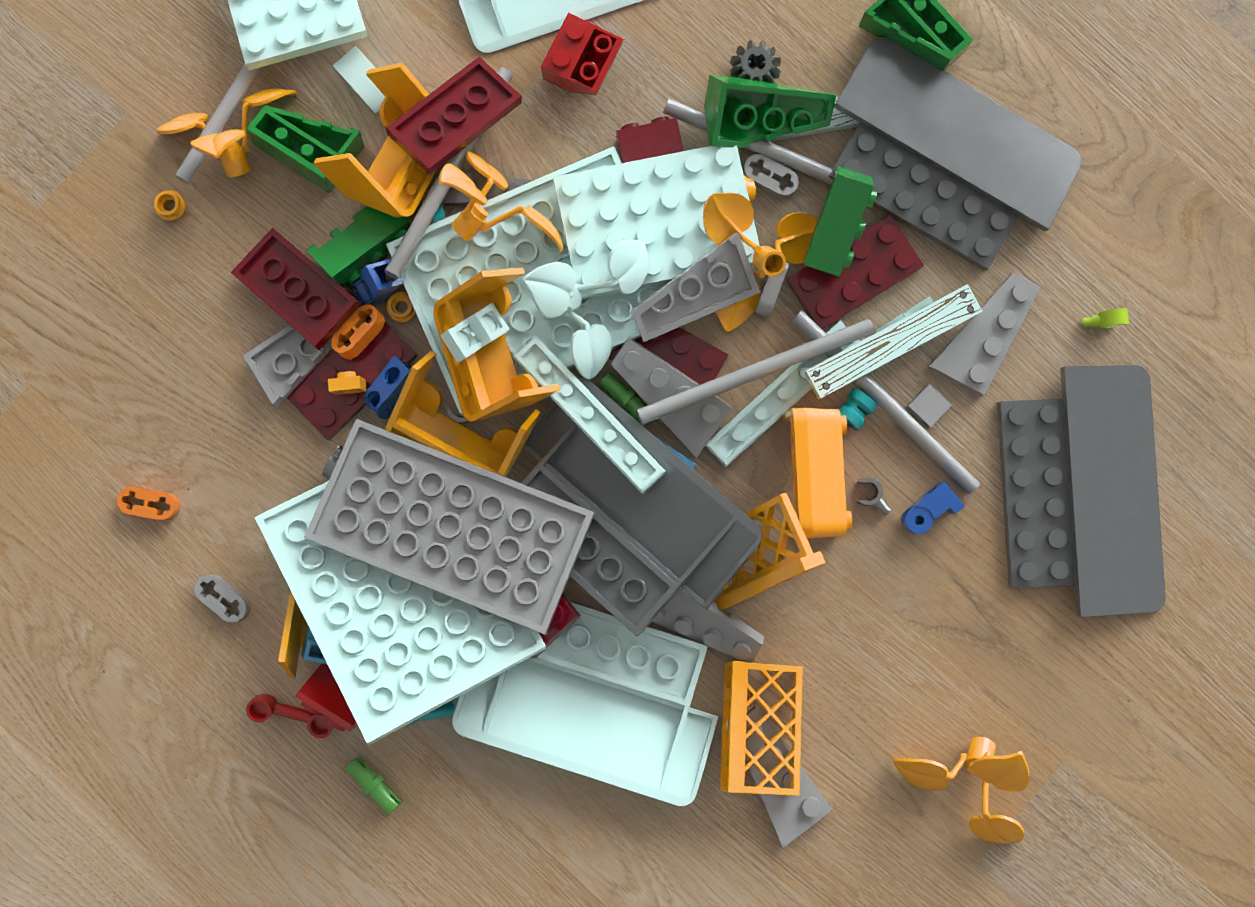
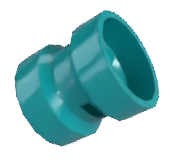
M852 388L847 395L846 403L840 405L837 409H839L841 416H846L847 426L855 431H860L865 424V417L872 414L878 406L865 393Z

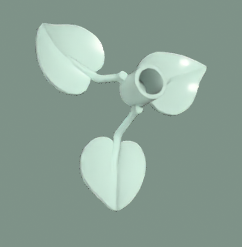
M626 239L613 247L607 264L608 272L613 277L610 281L578 285L576 284V274L572 267L561 262L549 263L538 267L522 278L535 306L544 316L556 318L564 313L565 316L571 317L582 325L584 330H578L572 336L570 351L574 365L578 372L586 379L594 378L605 365L611 353L612 341L609 331L603 325L595 324L590 327L586 320L574 313L573 310L581 304L582 297L580 291L613 287L617 284L620 292L623 294L635 292L644 282L648 271V254L642 240Z

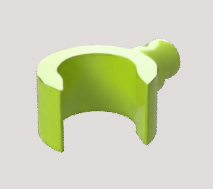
M1125 308L1102 311L1098 315L1082 318L1084 328L1093 326V328L1112 329L1114 325H1130L1128 309Z

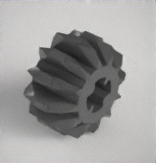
M750 40L747 43V49L740 45L737 47V55L732 56L730 59V64L733 68L730 69L729 74L731 77L775 84L774 79L779 78L781 73L777 68L781 64V58L773 57L776 51L775 47L767 50L764 49V40L759 43V47H755L754 42Z

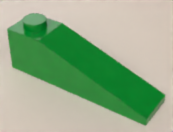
M709 75L704 103L709 144L712 146H737V148L750 146V143L762 140L770 141L777 139L778 136L790 133L798 134L830 126L836 94L743 78Z

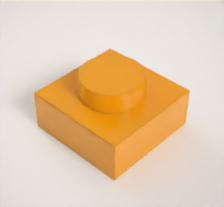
M353 371L337 373V378L328 379L329 392L335 395L367 391L366 379L356 376V372Z

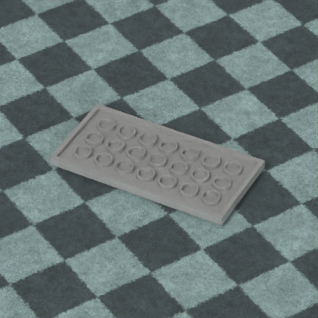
M356 419L304 538L546 635L595 513Z

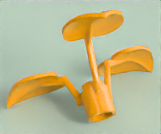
M269 88L246 96L241 100L243 104L242 130L233 129L219 134L205 135L191 141V147L216 159L221 158L227 177H237L250 172L251 169L245 154L250 152L248 132L246 130L248 127L249 110L254 106L264 105L285 95L297 96L296 91ZM205 113L181 115L157 128V133L159 136L161 134H174L192 127L203 131L206 126L203 121L208 120L209 116ZM242 138V145H239L238 140Z
M471 151L465 154L468 162L486 177V184L482 191L477 189L474 182L453 164L448 163L442 168L439 184L453 187L471 198L466 208L451 224L454 231L463 239L471 241L480 230L486 233L491 227L520 213L553 240L557 245L559 253L563 251L562 240L556 227L544 215L529 205L527 208L520 205L489 222L486 221L488 213L480 206H484L487 203L485 195L493 183L502 190L508 188V183L496 168L488 164L480 156Z
M728 192L712 193L706 200L703 209V225L706 234L714 243L719 245L735 232L738 233L740 239L755 251L753 254V264L758 270L753 272L754 277L764 278L765 274L771 277L778 276L784 271L786 261L792 264L804 262L813 231L819 220L818 218L801 212L788 214L777 225V234L780 239L775 241V249L770 246L760 247L742 233L750 228L754 219V209L747 198L737 193ZM758 283L760 293L715 312L725 331L734 330L753 314L761 296V287Z
M974 737L970 740L968 753H961L960 760L950 772H948L945 765L932 760L893 759L894 766L905 780L915 787L931 791L945 789L948 783L947 780H953L962 766L966 764L971 774L982 779L983 816L970 817L969 827L971 831L980 839L994 844L1019 843L1024 839L1025 832L1019 822L1003 815L991 816L988 811L990 783L1006 792H1019L1027 787L1029 768L1022 751L1006 756H994L996 745L993 741L984 737Z

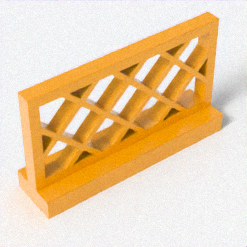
M787 493L780 494L745 513L752 520L755 517L763 522L761 530L762 541L757 549V554L753 553L749 558L750 561L755 563L753 573L750 574L743 570V565L732 579V584L730 586L727 585L721 592V597L715 600L719 611L740 604L826 563L821 551L813 553ZM778 504L784 514L783 523L773 519L775 506ZM771 526L781 531L778 544L768 539ZM788 536L795 539L800 552L795 554L786 549ZM767 547L776 552L774 564L764 559Z
M743 661L725 662L720 791L800 796L802 666L745 663ZM748 670H758L767 680L756 692L748 684ZM767 671H773V672H776V673H774L772 676H770V675L767 673ZM783 672L794 673L793 687L787 693L774 681ZM769 685L782 697L771 708L759 696ZM747 691L751 694V696L748 699ZM754 699L766 712L755 724L747 716V706ZM784 702L793 710L792 719L786 725L773 713ZM769 716L781 729L770 740L758 729ZM746 723H747V724L749 725V727H750L747 731H746ZM753 732L765 744L754 756L746 749V739ZM783 734L792 742V750L784 758L773 746ZM768 749L780 761L769 773L757 761ZM745 756L749 759V761L746 764ZM753 764L764 778L755 787L744 786L745 771ZM783 766L791 774V788H780L772 779ZM767 782H769L772 787H763V786H764Z

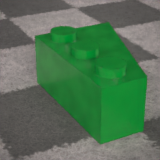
M878 0L864 12L858 26L876 37L891 39L943 71L960 58L973 41V38L937 0Z
M267 105L262 107L246 128L254 146L328 193L331 192L335 185L313 164L315 159L351 153L356 158L364 148L360 130L339 128L323 120L322 122L304 118L303 115Z
M836 165L833 174L835 175L829 192L826 194L823 209L804 257V265L840 277L843 268L848 270L851 265L854 252L850 251L854 239L860 240L866 222L861 221L865 209H872L877 192L873 191L872 177Z
M366 206L353 216L355 221L344 231L341 232L337 227L330 232L332 237L330 241L319 249L312 245L307 249V252L343 288L351 287L352 284L360 280L362 276L361 270L366 265L384 261L387 258V252L389 251L387 243L405 236L410 227V223L405 217H394Z

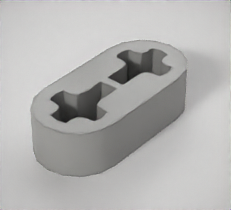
M754 154L745 162L743 175L747 178H752L755 186L780 199H788L796 192L799 180L796 173L791 169L761 154ZM757 163L762 164V171L769 176L763 173H758L757 176H754L750 165L755 167ZM772 177L780 181H782L784 177L790 179L789 185L792 188L786 187L784 190L779 189L780 183L774 180Z
M786 262L785 269L780 275L775 277L767 276L754 313L770 317L789 263Z
M211 574L202 576L197 580L194 587L196 597L220 618L234 623L244 620L249 615L251 607L249 600L225 579ZM215 582L214 590L221 596L218 597L216 594L206 595L208 588L205 586V583ZM227 600L230 603L239 602L238 610L241 611L240 614L230 615L231 607L224 601Z

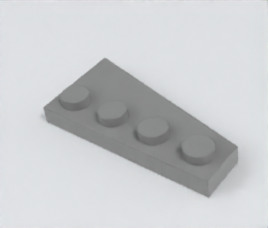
M735 232L631 310L644 342L760 293L739 234Z
M1015 273L1011 274L981 308L983 312L973 316L927 368L980 396H984L1041 287Z
M345 287L344 289L351 294V292ZM288 325L243 355L271 403L278 407L333 349L331 345L332 337L318 350L292 326Z
M630 337L627 338L611 362V365L647 405L700 385ZM714 396L663 416L660 419L697 458L726 418L732 406L718 396Z
M682 588L679 589L652 620L653 623L745 663H753L764 641L762 634L734 615L726 616L720 612L716 603L713 602L708 610H706Z
M756 707L747 712V716L754 724L762 717ZM766 720L758 727L768 740L776 735ZM746 723V731H747L750 727H749V725ZM755 732L746 739V749L752 756L765 745ZM780 738L773 744L783 758L789 753V750ZM769 749L757 760L767 773L780 762ZM745 756V761L747 763L749 759ZM752 764L749 770L757 785L764 776ZM783 766L772 779L780 788H791V774ZM801 766L800 796L760 794L783 848L833 810ZM767 782L763 787H772V786L770 785L769 782Z

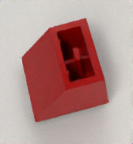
M568 12L541 65L543 80L570 93L597 95L624 39Z
M321 663L295 697L302 701L301 706L313 714L320 712L328 717V723L335 729L343 732L346 729L350 732L358 724L328 664Z

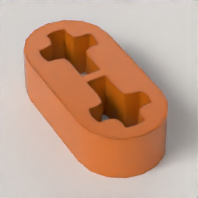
M372 305L360 306L333 335L331 340L333 350L344 359L357 357L384 327L385 319L382 313ZM368 317L372 319L369 324L365 322ZM347 340L351 342L348 347L344 345Z
M127 487L117 497L119 509L128 515L156 520H171L178 515L180 510L178 498L167 492L140 487ZM135 495V498L145 500L144 505H133L132 507V504L127 502L128 497H134ZM165 500L166 504L170 505V509L162 514V509L153 507V502H164Z

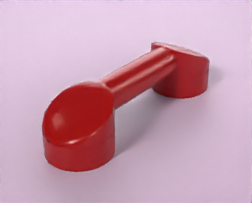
M270 694L255 696L246 707L248 717L254 722H264L272 714L307 723L309 733L316 738L327 737L334 728L328 723L329 718L320 712L313 714L306 709L279 703Z

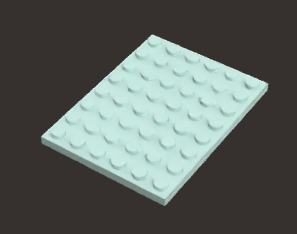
M614 146L489 199L484 206L480 205L488 213L487 222L520 205L526 208L528 205L551 221L558 230L563 244V251L559 253L557 245L547 234L520 213L491 227L486 233L480 230L471 241L463 239L451 226L452 222L461 212L433 223L426 229L403 270L401 278L432 351L436 353V360L461 415L463 413L434 320L433 310L435 303L481 271L523 268L525 274L507 285L511 295V305L507 314L502 316L510 329L505 332V337L511 356L515 355L536 335L568 369L575 366L571 356L570 343L576 331L584 330L582 325L571 317L565 316L564 313L556 318L544 316L535 306L522 278L538 267L549 263L561 262L571 266L553 177L621 164L622 162ZM403 237L386 244L391 257H393ZM667 283L638 288L630 294L617 292L582 299L580 306L573 311L586 320L590 327L595 324L603 325L611 336L612 350L623 345L628 337L633 340L641 337L631 310ZM512 357L517 376L528 374Z
M329 481L254 517L368 745L546 649L540 634L535 630L304 538Z

